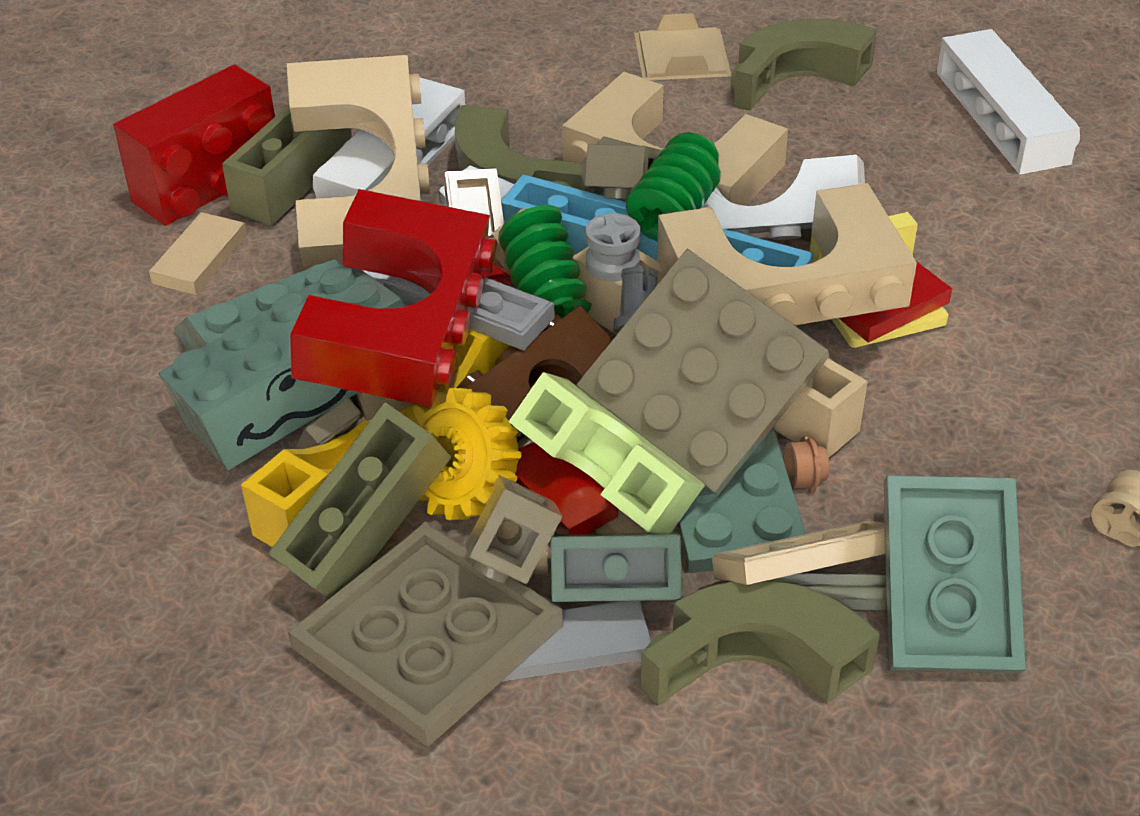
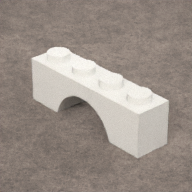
M858 155L804 159L793 184L785 193L773 201L756 206L737 205L729 202L719 191L718 187H716L702 208L712 207L723 229L749 236L750 233L770 232V239L772 240L801 238V229H812L816 191L864 184V162Z

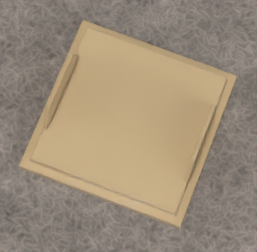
M694 13L666 14L662 16L657 30L634 33L642 78L667 80L732 76L720 29L716 27L699 28Z

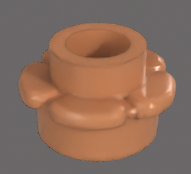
M803 436L800 442H788L785 444L783 461L792 489L808 488L810 493H814L820 482L826 481L829 475V458L825 447L817 446L815 440L808 436Z

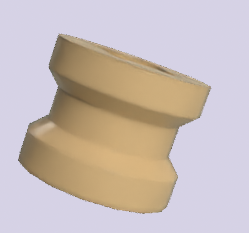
M1125 470L1116 474L1108 484L1106 493L1097 500L1091 512L1093 524L1098 532L1117 539L1130 547L1140 546V471Z

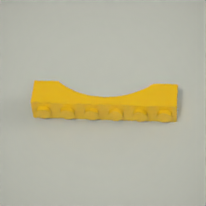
M469 329L464 346L454 345L453 350L457 351V358L452 381L449 386L440 384L438 392L447 393L448 388H457L468 375L476 370H480L485 374L495 367L494 364L497 358L510 345ZM417 404L398 410L416 424L419 422L413 412V408ZM371 420L363 421L348 433L322 445L305 449H283L241 484L252 535L273 547Z

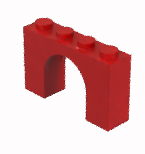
M358 189L343 221V266L402 278L421 286L430 295L419 302L399 308H372L308 295L290 333L291 378L432 407L440 384L449 386L452 381L457 358V351L453 350L454 345L464 346L471 318V312L467 311L468 307L477 309L482 295L484 275L481 274V271L490 273L494 263L497 241L496 239L488 238L490 215Z

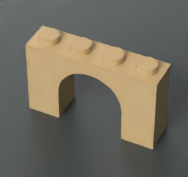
M408 55L287 63L289 107L295 132L354 128L370 132L386 143L395 158L387 176L377 186L368 191L421 201L420 194L430 193L428 164H417L416 149L426 148L423 118L413 119L412 104H422L419 74H409ZM356 195L296 200L298 243L303 267L322 264L336 259L339 264L343 263V221Z
M627 72L620 74L562 125L563 161L581 163L587 156L588 144H597L603 136L635 145H643L660 150L664 149L643 140L663 121L664 85ZM745 114L722 138L714 143L719 153L718 166L721 171L720 182L717 187L729 202L746 206L782 169L786 161L788 128Z
M868 183L816 191L812 236L824 258L802 266H770L743 256L728 241L712 207L658 215L657 259L664 275L688 248L793 325L908 307L910 305L917 263Z

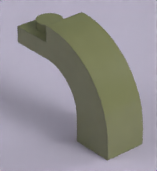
M800 19L770 25L752 33L740 43L739 62L731 77V89L735 90L734 106L750 111L773 85L784 79L797 76L825 77L855 86L873 65L877 29L840 20Z
M461 105L454 126L457 171H463L471 165L480 170L497 169V176L513 184L524 174L582 190L581 163L532 158L521 155L509 148L508 110Z
M768 580L748 585L735 582L718 584L689 594L674 603L673 632H664L656 636L641 654V690L655 704L660 705L694 680L719 665L740 660H755L771 663L789 671L823 701L829 703L873 671L880 632L842 603L820 592L802 586Z

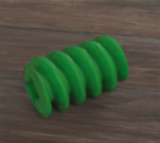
M692 132L679 133L670 138L665 148L661 150L656 160L652 162L640 181L627 196L626 209L628 216L637 221L641 233L649 239L658 242V215L701 209L720 182L719 153L715 144L703 135Z
M538 205L515 214L504 223L499 231L498 242L504 251V261L510 270L511 282L518 290L553 302L554 314H558L561 318L579 306L588 313L592 303L580 300L585 296L587 288L582 280L577 279L581 270L577 262L571 261L575 252L571 244L566 243L569 234L565 226L560 224L562 220L561 211L558 207L552 205Z

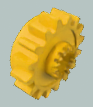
M448 388L447 393L437 392L432 407L416 405L413 408L415 417L419 421L417 424L432 434L451 456V459L419 499V501H428V514L445 515L446 520H464L480 516L494 490V484L499 475L516 483L517 476L515 472L518 459L521 458V452L518 451L516 439L518 430L516 427H512L505 417L508 411L505 406L490 405V394L472 392V389Z

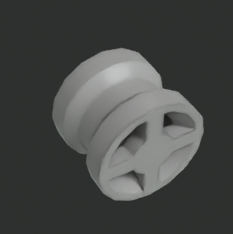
M619 213L599 215L589 221L586 226V243L589 246L586 252V269L597 279L622 281L621 271L623 269L639 267L640 264L639 251L636 249L640 243L639 224L633 218Z

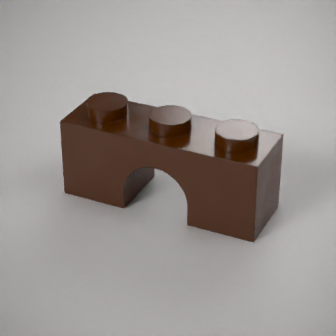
M579 306L563 318L555 314V318L524 351L509 346L497 358L494 364L495 367L485 374L480 370L472 372L457 388L472 389V392L490 394V405L505 406L508 410L505 417L509 421L531 390L530 387L534 386L543 372L567 379L576 385L613 339ZM519 430L516 434L517 442L526 436Z

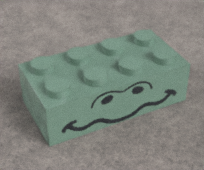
M343 265L336 266L323 273L319 281L300 292L280 297L273 303L272 308L253 319L231 325L224 331L223 336L206 346L184 352L174 360L171 366L160 371L158 374L183 422L226 470L229 471L356 394L355 391L291 378L290 333L308 295L372 308L404 307L402 299L363 270L344 267Z

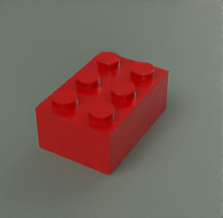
M233 64L113 123L131 202L161 224L167 226L182 217L192 215L198 208L223 195H228L222 163L275 117L270 86Z

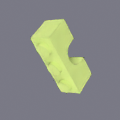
M543 372L509 420V423L552 457L573 464L605 488L600 495L647 532L671 533L705 486L695 476L567 379Z

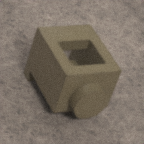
M588 144L587 157L584 159L581 167L582 183L586 188L603 189L604 198L626 201L627 196L640 181L652 162L656 160L661 150L643 145Z
M499 475L494 484V490L465 544L469 557L475 560L472 565L473 568L486 577L500 583H506L510 576L527 585L563 517L555 502ZM505 521H514L519 524L518 533L511 539H502L496 534L501 523Z

